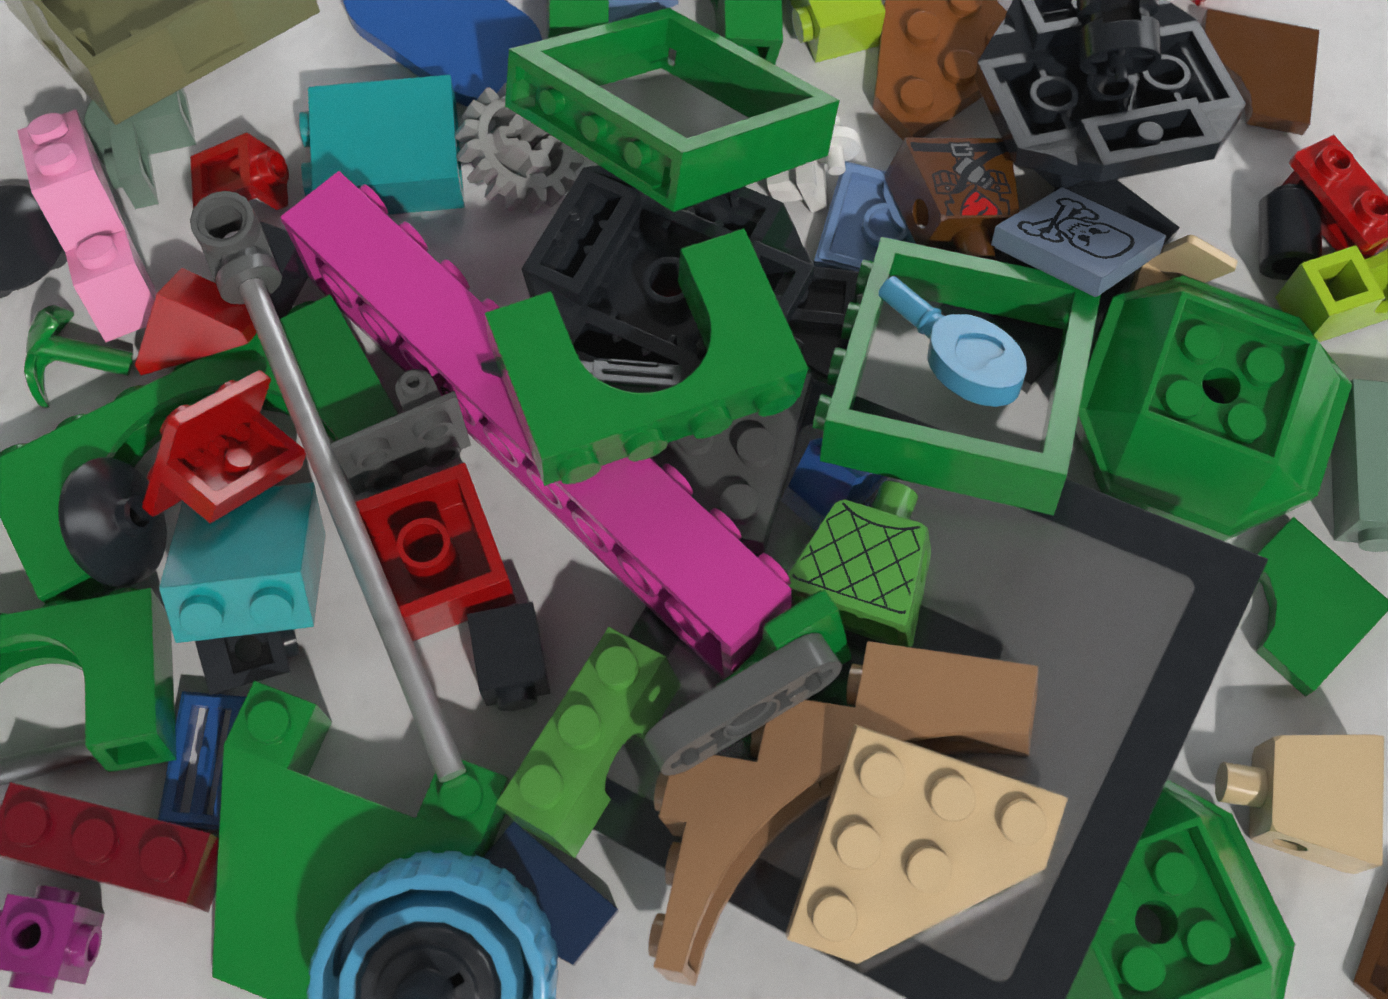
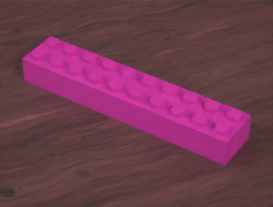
M338 171L280 216L312 283L325 296L331 294L337 307L404 372L412 369L426 371L432 376L441 396L455 391L468 434L716 674L724 680L754 653L763 638V627L765 624L791 608L792 589L789 587L791 580L778 562L765 553L756 557L739 541L741 539L740 531L731 519L717 508H713L709 512L691 496L693 490L688 481L678 470L669 464H665L660 468L650 458L642 461H630L626 457L601 466V470L596 475L585 481L575 484H563L560 480L544 486L503 379L481 370V363L483 361L494 358L488 341L484 313L500 307L489 298H486L483 302L478 300L469 291L470 286L464 275L452 262L444 259L439 264L428 253V246L416 229L406 221L397 225L388 216V210L383 201L368 185L363 184L357 188Z

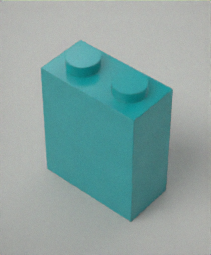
M451 75L308 87L309 111L299 113L302 142L305 148L310 147L311 162L301 164L305 197L336 172L340 171L357 188L363 184L368 185L383 201L388 210V215L465 208L462 162L457 160V154L461 150L460 141L454 138L455 132L459 128Z
M314 482L270 487L211 524L182 501L159 586L175 643L314 627L326 537Z

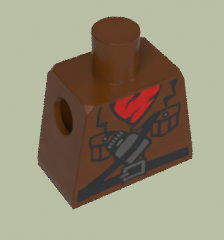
M905 138L884 176L915 243L997 261L994 252L996 248L991 245L995 227L1020 212L1013 161L1002 138Z

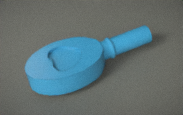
M895 276L890 277L883 283L879 290V297L917 328L918 333L925 334L930 339L927 353L929 366L938 380L949 390L965 400L993 407L1008 405L1019 397L1027 371L1026 358L1020 346L1011 336L995 324L980 317L969 314L942 315L940 309L932 307Z

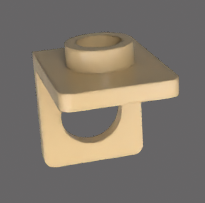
M1187 235L1162 246L1161 253L1137 269L1129 292L1180 276H1186L1206 283L1234 272L1238 261L1194 235Z

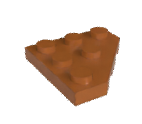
M884 0L886 13L879 42L877 76L872 108L902 141L905 138H924L983 97L974 78L981 55L1006 16L1007 10L997 0Z

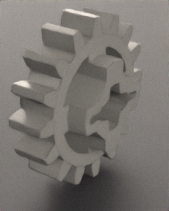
M506 83L497 93L490 87L486 88L476 101L473 100L460 117L464 122L455 132L454 138L465 144L457 154V160L464 163H472L474 167L467 180L470 183L483 180L488 185L485 191V198L490 201L498 193L505 196L506 209L513 211L521 201H524L529 213H535L544 203L550 208L553 207L574 184L578 177L575 172L584 164V157L573 152L574 149L505 107ZM495 120L496 125L490 131L491 134H488L489 122ZM551 165L550 174L546 177L545 171Z

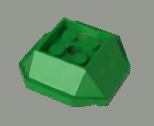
M1180 276L1114 296L1109 302L1089 355L1076 433L1095 470L1093 475L1101 493L1222 541H1227L1253 527L1301 507L1318 496L1352 383L1301 318L1192 278ZM1203 385L1217 389L1223 396L1225 404L1216 403L1209 399L1204 393Z
M1167 779L1066 999H1284L1295 942L1232 813ZM1139 907L1150 909L1160 920L1161 936L1156 944L1146 941L1136 928L1135 916Z

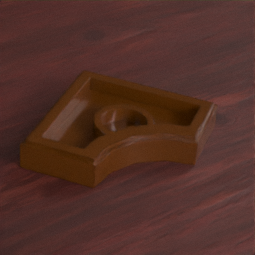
M1207 9L1201 21V26L1246 103L1244 107L1246 125L1303 135L1311 122L1320 30Z

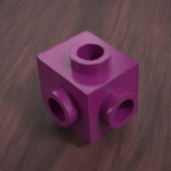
M37 885L33 898L7 894L3 910H0V970L12 972L8 987L53 994L56 980L86 985L90 968L95 963L102 942L101 926L105 914L77 905L80 893L72 890Z

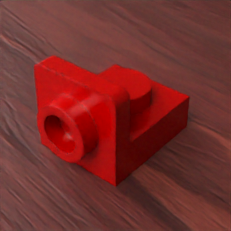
M248 132L190 156L193 208L201 199L211 193L221 191L236 192L248 201L257 198L275 210H280L289 205L287 189L289 170L284 157Z

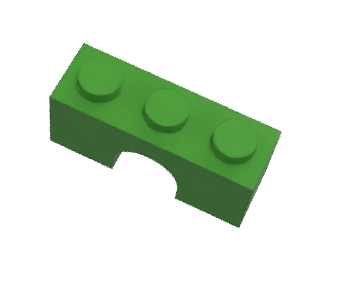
M608 627L496 804L520 827L575 859L611 800L605 792V781L616 754L631 736L636 735L644 740L649 730L659 722L681 686L666 656Z

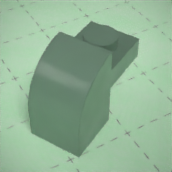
M184 89L178 90L117 125L106 116L93 100H91L85 113L84 125L97 155L106 167L113 188H123L135 209L159 204L150 155L196 145L188 98Z

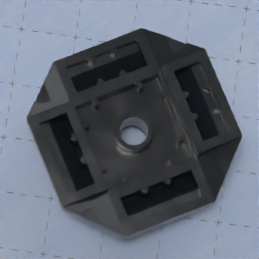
M599 165L583 167L521 268L530 298L551 291L580 361L594 363V358H613L683 366L682 381L688 378L702 363L706 356L705 344L683 292L672 297H664L657 294L659 291L669 287L681 289L678 283L682 248L745 229L788 324L814 277V264L806 248L803 247L795 225L783 202L744 186L673 212Z

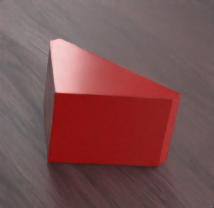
M181 268L156 294L135 362V367L139 374L143 376L248 344L257 332L246 305L231 304L224 301L215 282Z

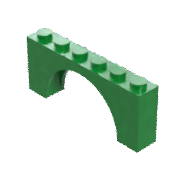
M331 294L317 301L302 302L293 307L285 317L279 319L327 436L331 441H338L399 415ZM257 333L246 345L179 364L174 368L173 372L147 385H136L127 388L119 393L114 401L88 414H78L66 418L52 432L29 443L12 445L0 452V518L38 599L45 604L56 600L75 602L97 598L118 588L100 583L84 572L71 556L63 540L58 516L59 497L65 480L77 466L96 458L109 457L121 460L135 467L142 457L162 439L160 433L161 426L173 410L184 404L191 406L214 394L224 383L230 380L239 381L258 370L263 371L271 378L261 410L290 416Z

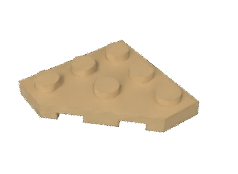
M854 724L785 933L787 940L858 964L1044 870L1068 798L1059 793Z

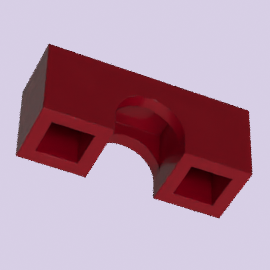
M13 782L9 783L0 806L1 858L77 879L81 877L146 897L209 913L217 887L218 837L211 833Z

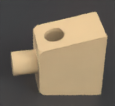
M1375 734L1274 736L1254 747L1251 766L1222 762L1219 765L1215 779L1216 799L1218 802L1250 807L1249 836L1255 843L1344 873L1357 874L1383 865L1384 736Z

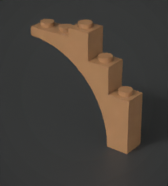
M867 641L863 665L853 663L848 678L846 701L847 705L855 707L804 700L752 732L751 756L752 758H758L757 762L713 755L680 774L666 776L660 772L655 787L654 808L656 811H660L659 818L670 833L683 838L682 843L674 842L671 845L666 861L665 882L672 887L666 913L656 914L650 931L648 952L650 957L655 958L653 968L668 981L696 986L708 943L722 911L740 880L760 854L788 825L816 803L831 795L854 724L944 755L997 753L1029 756L1038 695V666Z

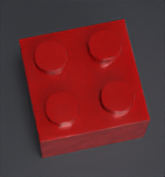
M465 462L355 502L412 641L468 621L467 614L506 607L517 603Z

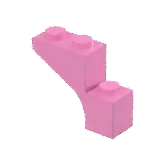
M77 109L64 114L48 113L37 117L30 122L28 127L19 129L17 132L31 192L65 251L72 283L105 343L147 327L157 293L126 229L89 134Z

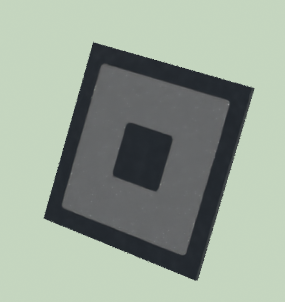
M813 378V388L765 554L778 562L787 574H789L825 519L824 516L788 486L810 440L823 438L824 430L813 428L820 395L832 396L835 389L834 386L827 385ZM859 396L855 398L852 410L942 430ZM882 476L855 503L872 507L882 482L894 481L914 490L918 495V501L910 520L922 523L928 527L931 546L930 563L914 642L911 648L1038 666V695L1029 756L997 753L950 754L947 756L1059 793L1068 799L1044 870L858 964L816 949L813 950L904 999H1066L1262 576L1268 558L1068 479L1065 480L1054 515H1049ZM750 550L756 557L763 553ZM647 606L644 608L628 637L666 656L681 683V686L659 721H661L668 715L714 689L723 679ZM844 630L852 659L842 665L840 673L828 686L806 700L855 707L847 705L846 701L851 666L853 663L863 665L867 641L883 642ZM752 732L715 755L757 762L758 758H752L751 756ZM634 734L620 748L609 768L605 781V792L611 800L594 826L593 831L665 869L671 845L674 842L682 843L683 837L672 835L659 818L660 811H656L654 808L655 787L661 771L647 749L644 739ZM830 796L816 803L789 824L763 850L740 880L728 904L783 934L786 933Z

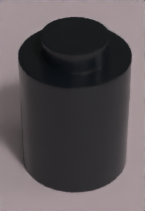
M1286 184L1279 186L1259 201V271L1261 274L1271 279L1288 281L1301 263L1322 256L1321 202L1312 191L1307 190L1302 185Z

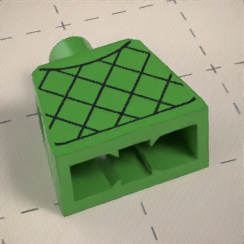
M884 481L881 483L872 507L846 499L837 501L788 574L791 580L789 587L792 589L791 608L819 590H826L839 610L844 630L886 644L911 648L914 642L931 556L928 527L920 522L910 520L918 501L917 493L901 483Z

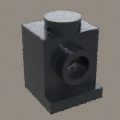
M293 629L195 641L210 695L291 672L287 658L300 655ZM252 636L260 642L261 654L256 660L244 662L236 656L235 645L242 637Z

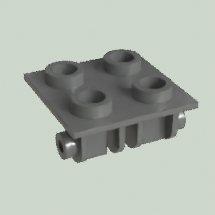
M420 369L406 371L398 378L395 385V391L403 413L330 444L355 495L365 491L376 493L387 490L398 484L404 474L425 465L428 467L445 465L457 458L462 449L471 446L455 391L441 396L429 373Z

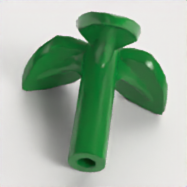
M53 304L36 313L28 331L27 355L24 363L26 383L35 401L41 407L49 408L44 386V371L50 363L60 361L129 376L134 352L57 336L73 318L74 313L67 308Z

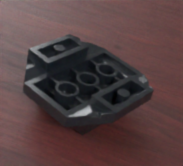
M1013 0L1006 12L1005 19L981 55L974 78L1014 165L1032 168L1056 190L1061 187L1069 190L1213 160L1239 122L1246 103L1199 21L1167 0H1158L1159 9L1153 16L1160 24L1161 61L1147 71L1129 75L1128 80L1125 82H1116L1115 77H1095L1081 71L1078 33L1084 25L1077 19L1076 0Z

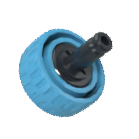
M446 850L444 853L419 852L415 853L411 858L396 859L386 864L378 872H373L340 903L319 937L318 946L312 955L309 966L310 983L307 987V999H556L558 981L556 941L551 937V924L546 913L537 905L536 897L527 887H523L516 880V876L505 868L500 869L491 864L490 860L479 856L463 855L458 851Z

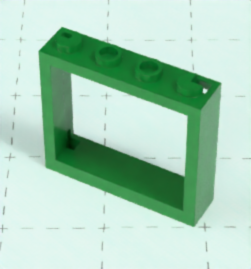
M670 8L509 49L505 107L673 212L821 159L829 154L839 99ZM670 48L676 51L675 60L669 57ZM662 68L748 118L686 138L600 86Z
M881 237L874 261L863 259L860 266L855 295L862 296L861 304L849 302L841 339L849 340L847 349L835 347L832 356L827 385L835 386L833 395L821 394L817 404L813 428L824 430L820 461L1054 515L1068 473L1101 294L1094 297L1038 269ZM893 276L897 277L925 300L1063 329L1039 452L852 410L884 300L879 297V290L887 279Z

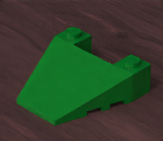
M254 681L226 738L223 750L212 977L265 999H307V987L310 983L309 966L312 955L318 946V939L329 919L348 894L373 872H378L386 864L399 858H411L415 853L426 851L444 853L448 850L458 851L467 856L483 858L493 846L506 814L496 803L509 784V778L462 760L466 771L452 780L439 782L435 772L417 816L414 818L308 777L332 721L317 704Z

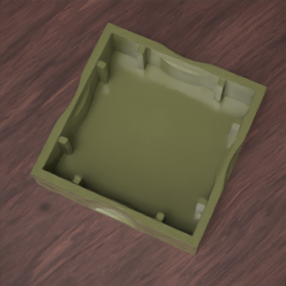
M5 0L9 10L115 125L320 12L317 0Z

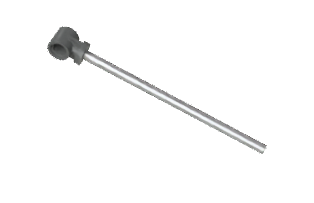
M229 191L211 193L201 199L194 207L190 218L191 231L202 248L222 299L231 304L246 305L439 782L452 780L463 774L466 769L270 298V294L275 292L280 286L282 275L269 246L268 237L252 206L245 197L236 192ZM234 231H238L235 235L229 238H224V236H226L227 234Z

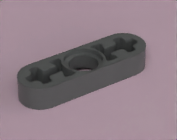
M812 633L802 636L659 721L646 734L644 743L663 775L672 776L695 767L824 689L838 676L842 665L821 634Z

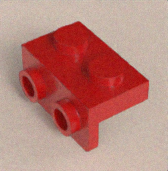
M1332 135L1296 152L1289 160V165L1294 171L1282 185H1302L1307 190L1312 191L1321 202L1322 235L1335 251L1357 245L1363 258L1367 259L1388 249V196L1379 188L1338 138Z

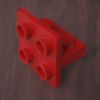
M258 370L239 381L230 380L219 387L214 394L191 406L188 404L181 405L167 416L161 426L160 433L162 439L155 463L147 475L149 484L142 508L154 517L180 501H184L211 524L302 468L306 457L304 448L260 413L271 382V378Z

